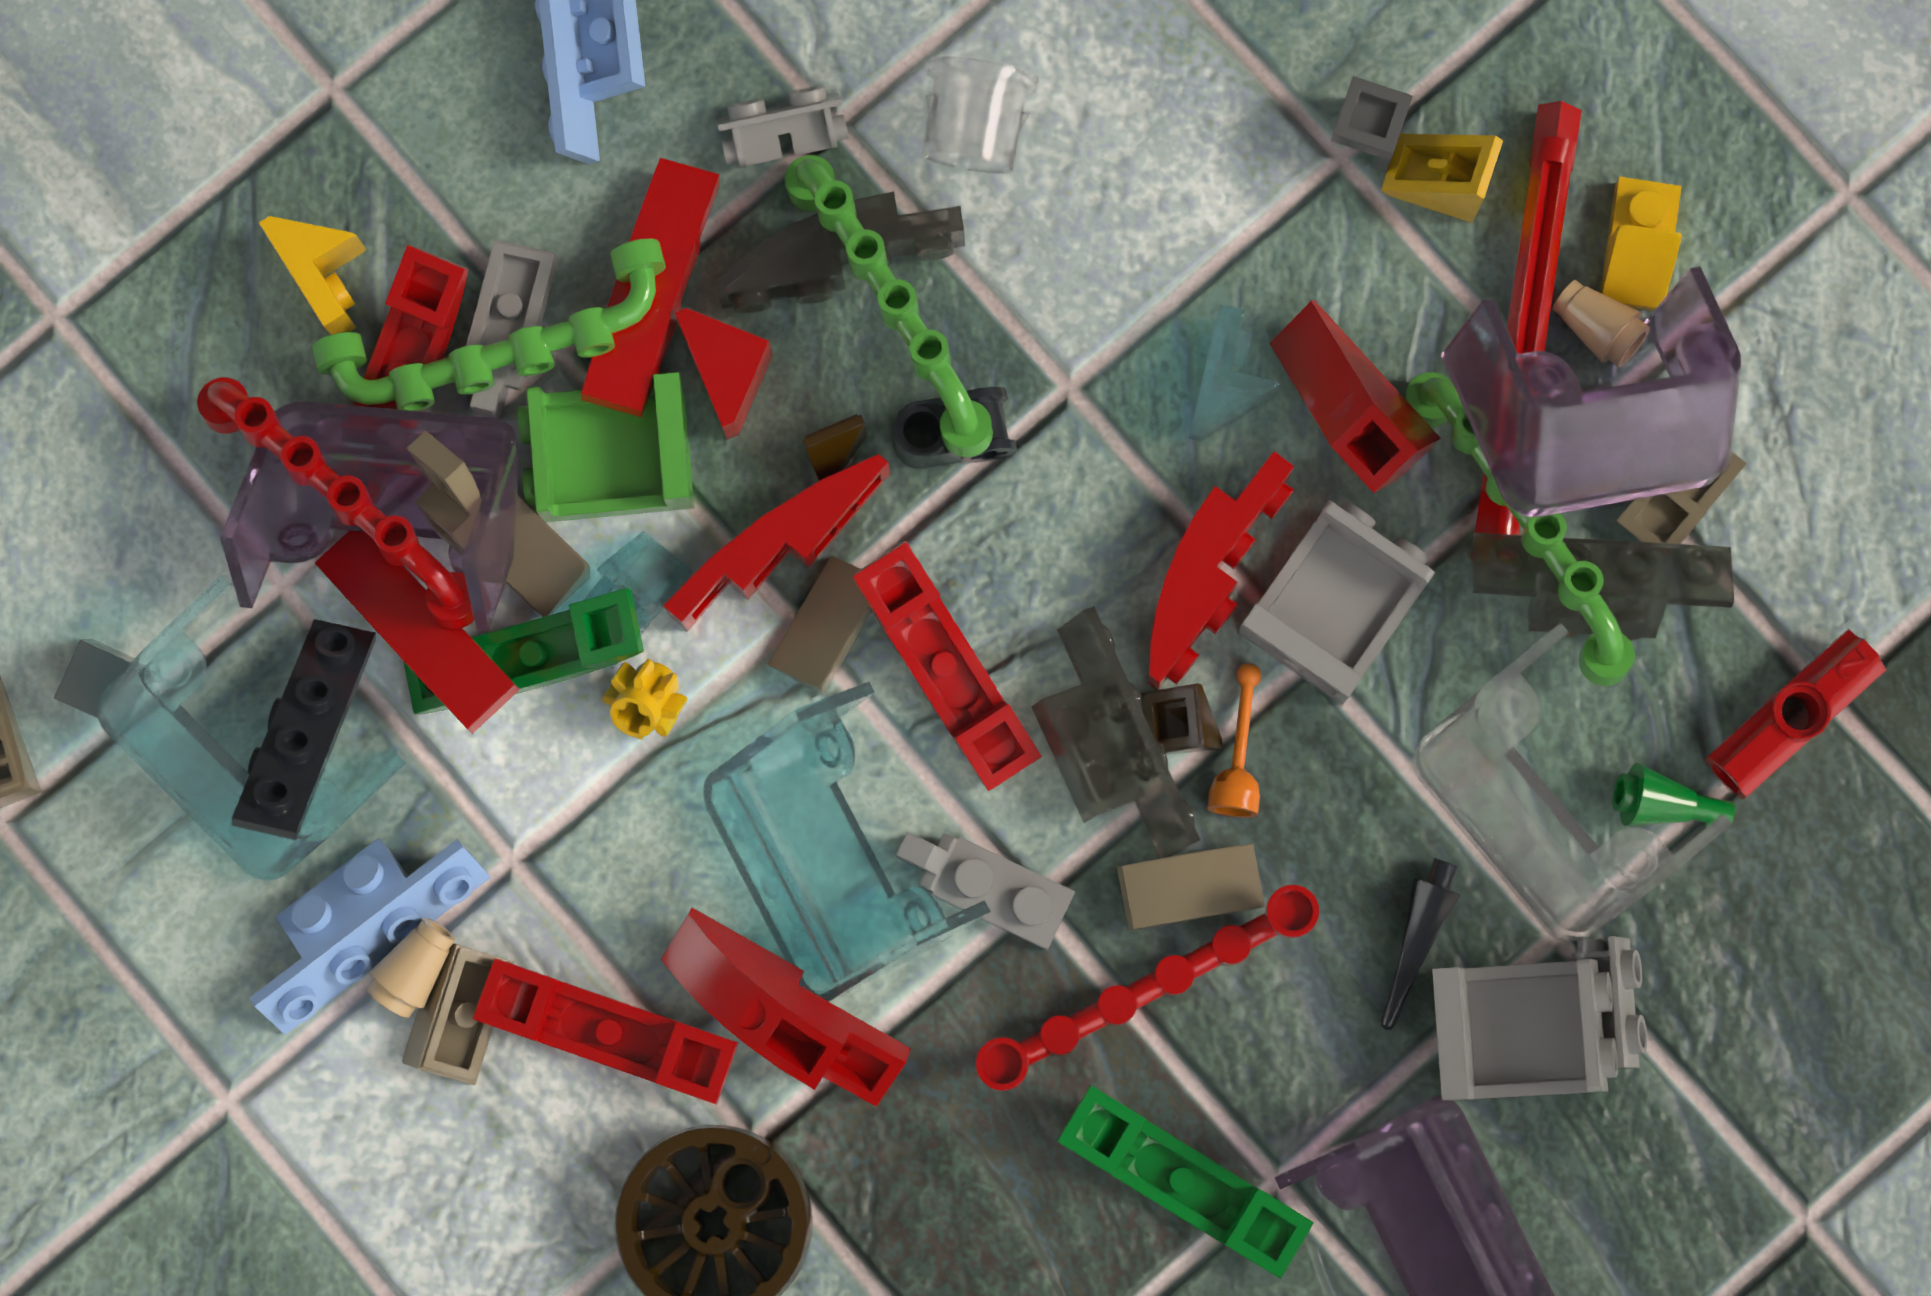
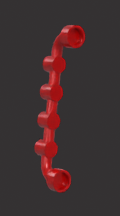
M229 377L213 379L202 387L198 394L197 407L207 426L213 431L222 434H230L240 430L250 445L269 449L282 461L293 482L300 486H312L328 500L337 519L341 523L348 526H359L375 540L383 558L388 563L395 566L404 565L428 587L425 597L426 604L433 619L439 625L448 629H460L470 625L477 618L481 609V598L474 582L462 573L449 572L430 552L422 547L412 525L406 518L397 515L387 517L374 506L365 485L360 479L350 475L340 477L327 466L323 454L313 439L306 436L293 437L281 426L276 413L266 399L249 397L244 386L239 381Z
M1283 886L1270 896L1265 907V913L1241 926L1227 925L1222 927L1207 944L1184 956L1170 955L1165 957L1156 966L1155 971L1125 987L1114 985L1106 988L1101 993L1098 1001L1068 1017L1058 1015L1049 1018L1043 1024L1041 1031L1020 1042L1004 1037L988 1041L979 1050L976 1058V1070L979 1078L991 1089L997 1091L1011 1090L1022 1083L1027 1075L1028 1067L1051 1054L1062 1056L1074 1050L1080 1039L1108 1024L1119 1026L1127 1023L1134 1016L1137 1009L1165 994L1177 996L1184 993L1192 985L1194 979L1220 965L1234 966L1241 963L1249 955L1251 949L1279 935L1284 938L1294 939L1306 935L1314 928L1319 918V904L1316 897L1303 886Z

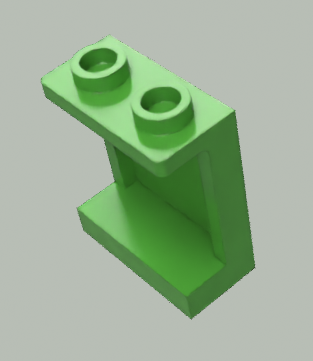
M679 372L653 375L654 387L642 418L582 401V390L544 393L541 387L527 388L528 406L518 407V426L521 443H531L533 467L523 468L522 472L526 504L528 506L536 505L537 513L545 522L695 509L685 386Z

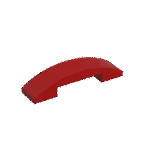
M413 245L406 246L385 302L386 305L391 307L364 379H380L389 376L390 371L400 366L415 363L428 364L444 358L461 304L468 274L467 268ZM395 401L376 405L354 402L348 420L340 421L325 459L327 466L340 477L350 475L360 479L365 485L373 504H378L401 462L423 410L401 413L398 412Z
M907 541L899 544L851 575L904 664L987 791L994 789L1042 757L1013 709L1004 700L940 598L941 595Z
M494 958L473 1016V1020L716 1105L718 1104L739 1044L730 1039Z

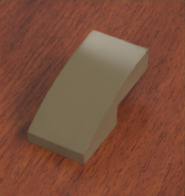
M1696 424L1623 511L1616 522L1660 558L1667 561L1747 463L1699 424Z
M425 430L407 447L410 454L432 483L414 503L439 537L477 568L486 560L487 524L480 492L465 463Z
M1253 843L1117 867L1128 931L1184 923L1199 918L1251 911L1265 907Z

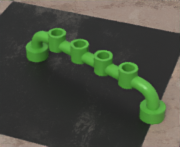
M806 155L794 160L785 173V185L790 201L801 210L817 211L822 226L829 231L837 233L846 247L851 272L858 279L867 281L877 296L883 323L890 329L899 331L909 347L915 373L920 378L930 381L946 407L940 420L944 445L951 453L960 457H974L981 454L988 448L993 437L990 414L980 403L971 401L951 366L949 346L945 336L936 330L927 329L920 318L914 287L909 282L894 277L887 266V256L882 237L875 231L864 230L856 217V208L850 187L844 182L835 180L834 171L830 163L815 155Z
M639 239L624 243L611 251L610 257L616 279L620 282L631 283L629 295L623 302L605 309L601 307L584 309L572 314L568 318L569 320L547 327H526L511 333L508 339L486 346L470 345L452 351L447 358L428 364L415 363L400 366L390 371L389 376L376 380L364 379L356 370L367 362L361 335L354 332L337 333L323 337L312 344L311 348L317 372L324 375H332L338 389L352 401L365 405L385 404L395 401L398 412L411 413L434 405L435 400L432 389L455 382L459 394H475L488 390L495 384L492 370L514 363L520 376L544 373L555 366L552 352L572 345L576 346L579 357H594L605 354L615 347L612 333L624 330L639 322L651 308L656 294L655 276L666 268L660 242L656 239Z
M1425 372L1415 376L1408 384L1404 398L1431 428L1439 427L1447 420L1452 425L1451 441L1454 447L1462 453L1472 454L1488 478L1486 491L1489 498L1496 504L1509 508L1524 530L1522 533L1524 549L1530 555L1544 559L1560 582L1558 597L1562 604L1571 610L1580 611L1591 628L1593 634L1587 638L1578 658L1582 674L1590 682L1600 686H1611L1622 681L1634 663L1635 652L1631 641L1621 633L1614 615L1599 594L1604 582L1601 570L1591 562L1576 561L1563 542L1567 531L1565 518L1554 509H1540L1527 490L1531 473L1526 462L1516 456L1504 457L1491 438L1495 421L1490 410L1479 404L1469 405L1452 382L1439 373Z

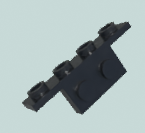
M317 619L313 620L281 698L277 697L273 702L264 741L261 747H256L251 755L247 770V781L231 818L232 826L297 840L376 642V632Z

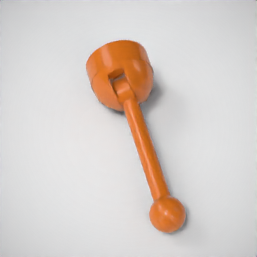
M1245 663L1238 668L1236 673L1237 681L1241 685L1232 766L1227 770L1221 771L1214 778L1209 789L1207 810L1212 813L1239 818L1258 816L1260 801L1259 784L1253 775L1244 769L1253 691L1254 687L1260 683L1262 673L1257 665Z

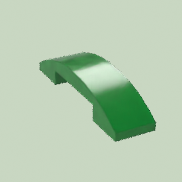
M629 588L569 604V610L472 637L520 689L516 694L576 678L617 664L644 652L633 595ZM403 661L413 713L415 715L449 710Z
M1089 1085L1056 1140L1279 1279L1283 1277L1314 1224L1313 1221L1261 1189L1254 1187L1092 1085Z

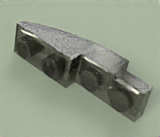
M894 191L854 200L856 217L864 230L875 231L882 237L887 256V266L892 263L893 257L916 254L918 260H938L953 255L954 248L965 246L961 206L898 215ZM818 213L800 220L760 243L741 257L716 280L717 294L722 308L734 307V312L749 314L771 308V301L796 297L797 303L814 304L830 300L834 297L833 291L846 289L842 265L849 264L846 247L836 232L829 231L822 226Z

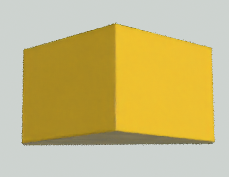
M1400 133L1381 191L1390 197L1472 223L1484 200L1503 140L1496 135Z

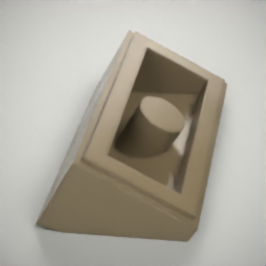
M502 480L494 485L482 499L487 524V553L484 562L541 617L552 615L591 578L589 564Z
M832 555L768 662V665L821 696L826 692L872 613L871 608L851 576L859 571L860 568Z
M453 943L425 1007L418 1008L402 1062L416 1069L476 1085L494 1027L473 1020V1016L494 958L514 964V961Z

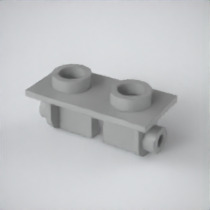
M814 86L788 93L790 103L765 108L764 99H753L727 106L729 116L717 118L719 131L732 129L733 138L722 140L727 165L739 162L740 168H744L749 165L782 159L778 135L786 133L791 135L795 156L829 148H838L837 141L849 139L844 114L831 117L830 108L842 105L839 93L827 95L825 86Z
M1608 937L1609 950L1604 951L1603 939L1577 940L1578 953H1572V960L1577 961V959L1590 958L1597 960L1599 972H1609L1613 1006L1612 1011L1602 1012L1604 1038L1615 1039L1618 1068H1640L1639 1054H1645L1647 1049L1645 1020L1642 1015H1636L1634 989L1640 988L1642 984L1640 955L1636 949L1631 950L1630 938Z

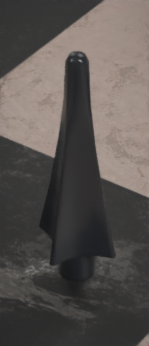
M1437 858L1433 860L1426 882L1414 878L1399 960L1381 1018V1027L1385 1030H1391L1395 1026L1406 997L1426 956L1461 896L1450 891L1458 866Z

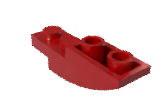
M1275 451L1236 501L1214 486L1194 515L1182 537L1166 574L1153 620L1148 651L1147 684L1153 689L1159 690L1167 678L1177 685L1200 655L1191 647L1203 631L1207 628L1216 635L1237 608L1238 604L1230 599V596L1233 594L1238 582L1220 568L1224 563L1233 570L1236 568L1256 541L1248 533L1262 513L1272 520L1295 490L1286 483L1292 474L1294 465Z
M692 907L661 957V961L677 981L721 1025L766 1060L814 1090L824 1077L877 1107L907 1062L911 1051L910 1047L800 986L799 983L804 970Z

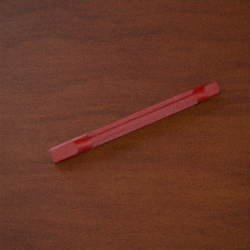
M1564 101L1538 104L1529 163L1531 170L1494 412L1495 425L1491 434V438L1504 457L1516 456L1525 461L1528 467H1530L1529 453L1570 174L1574 167L1582 110ZM1483 472L1470 560L1474 563L1490 567L1515 566L1521 526L1507 506L1498 505L1489 498L1486 491L1488 478Z

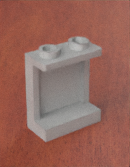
M1329 500L1259 603H1256L1244 620L1238 634L1332 699L1344 705L1435 572L1425 565L1428 557L1415 545L1402 538H1396L1394 543H1392L1372 529L1376 522L1362 509L1349 502H1344L1340 507Z
M1590 958L1554 963L1465 969L1460 967L1432 969L1442 1100L1608 1092L1607 1078H1615L1618 1075L1615 1039L1604 1038L1602 1012L1612 1011V986L1609 972H1599L1597 960Z

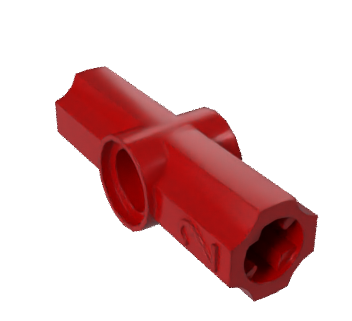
M1849 629L1845 630L1784 687L1768 697L1765 703L1704 758L1710 766L1712 773L1728 790L1735 793L1740 799L1743 800L1748 797L1811 738L1822 733L1834 717L1887 670L1882 664L1879 654L1865 639L1858 637ZM1786 699L1798 700L1805 706L1809 716L1808 725L1805 730L1793 729L1783 719L1782 706Z

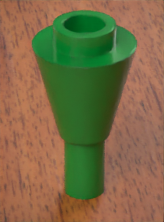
M1635 763L1630 768L1628 774L1622 773L1619 775L1613 790V809L1620 812L1621 822L1624 826L1683 823L1696 820L1729 827L1735 816L1734 802L1697 795L1694 790L1639 763Z

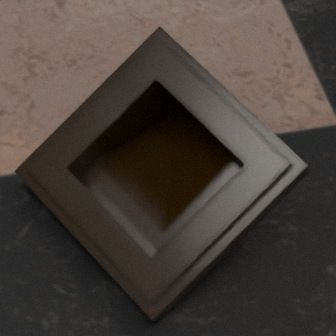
M855 414L804 436V447L818 481L842 471L866 439V426L861 415Z
M1196 683L1141 693L1147 756L1223 749L1222 737L1202 684Z

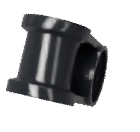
M984 387L966 391L971 401L978 402L984 406L991 417L992 441L981 454L974 457H960L951 453L946 448L940 429V420L946 407L941 398H934L909 403L899 411L894 422L893 447L897 457L904 464L912 468L927 469L961 462L978 463L992 461L1015 454L1017 452L1016 441L1008 437L1003 403L1008 400L1007 390L1003 387ZM926 422L937 430L939 439L930 447L917 448L906 440L904 432L911 424Z

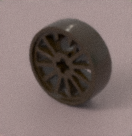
M727 1125L695 1126L678 1131L660 1140L644 1153L626 1177L617 1201L614 1226L615 1239L622 1265L635 1287L643 1296H693L709 1254L715 1258L720 1296H731L726 1262V1252L728 1251L734 1255L756 1283V1291L746 1296H781L794 1282L807 1258L813 1228L812 1207L806 1185L799 1171L785 1153L772 1142L754 1132L739 1127ZM726 1145L735 1147L734 1156L722 1162L713 1175L710 1146ZM692 1148H696L699 1151L705 1191L703 1195L698 1194L673 1161L675 1156ZM739 1164H747L753 1167L758 1172L761 1180L758 1195L747 1203L734 1200L728 1194L725 1186L727 1173ZM661 1168H664L688 1197L690 1200L688 1207L652 1194L647 1190L652 1178ZM779 1180L786 1192L789 1205L787 1207L759 1211V1208L771 1196L773 1182ZM645 1201L681 1215L682 1224L640 1230L638 1227L640 1205ZM719 1207L724 1208L727 1214L724 1217L723 1223L730 1229L727 1237L714 1235L708 1240L704 1239L701 1236V1232L705 1224L698 1218L702 1210L715 1212ZM788 1216L792 1220L789 1245L781 1244L746 1229L747 1223ZM684 1234L686 1241L655 1267L649 1265L641 1247L642 1240ZM741 1240L781 1254L783 1261L770 1279H766L740 1247L739 1243ZM694 1248L698 1254L685 1288L680 1294L666 1285L660 1279V1275Z

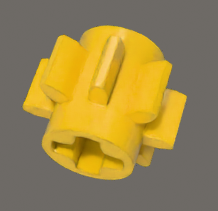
M647 659L636 670L627 662L622 663L610 680L612 684L602 697V702L611 705L610 716L613 721L612 723L621 732L637 737L640 740L649 735L653 730L663 737L667 736L687 702V697L678 693L679 683L677 675L665 665L653 662L652 659Z

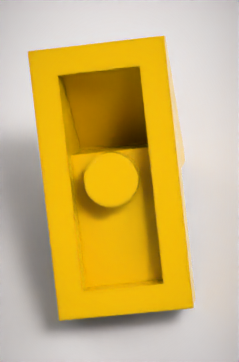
M1619 176L1614 188L1600 293L1634 309L1662 312L1682 237L1681 233L1676 232L1682 186Z
M268 216L260 221V226L330 335L351 332L357 328L346 311L356 304L336 272L326 278L325 276L365 252L366 248L358 236L343 230Z

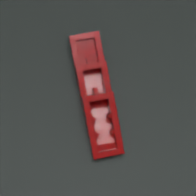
M660 157L630 241L639 239L658 240L666 268L655 276L656 294L649 311L639 322L624 330L612 333L615 344L614 349L605 354L592 357L581 392L582 401L642 418L654 387L653 375L658 374L678 323L674 312L681 310V300L700 253V237L719 190L720 174ZM616 279L608 307L615 306L626 299L631 289L630 282H620Z
M879 454L818 481L760 517L710 557L663 605L667 614L688 632L728 585H731L749 600L789 553L809 569L890 475L888 461Z
M359 526L351 528L315 562V565L472 734L520 690L463 628L448 629L442 627L433 619L426 604L427 590L404 565L395 566L388 563L383 558L375 540Z

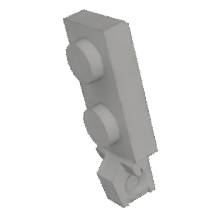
M500 240L494 241L466 346H486L508 339L509 335L517 330L541 326L558 263L556 253ZM515 363L492 370L494 386L472 395L470 408L474 409V415L500 421L508 388L521 391L524 378L528 377L518 375Z
M907 832L896 853V858L925 871L919 886L931 891L933 897L1048 951L1075 894V891L960 836L957 839L943 833L936 846Z

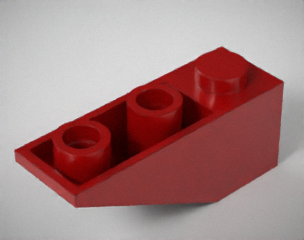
M1311 300L1269 343L1330 446L1373 493L1398 481L1441 440V437L1315 300Z

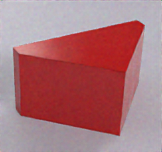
M688 308L674 312L727 440L738 436L773 357L769 341Z

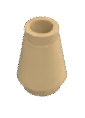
M1577 280L1572 281L1563 290L1552 308L1601 363L1609 360L1618 368L1627 363L1636 353L1650 331V327L1640 320L1641 312L1588 286H1583Z
M423 918L420 924L370 971L373 980L368 985L367 992L388 1010L399 1016L409 1018L416 1007H425L449 954V949L456 938L437 922L429 918Z

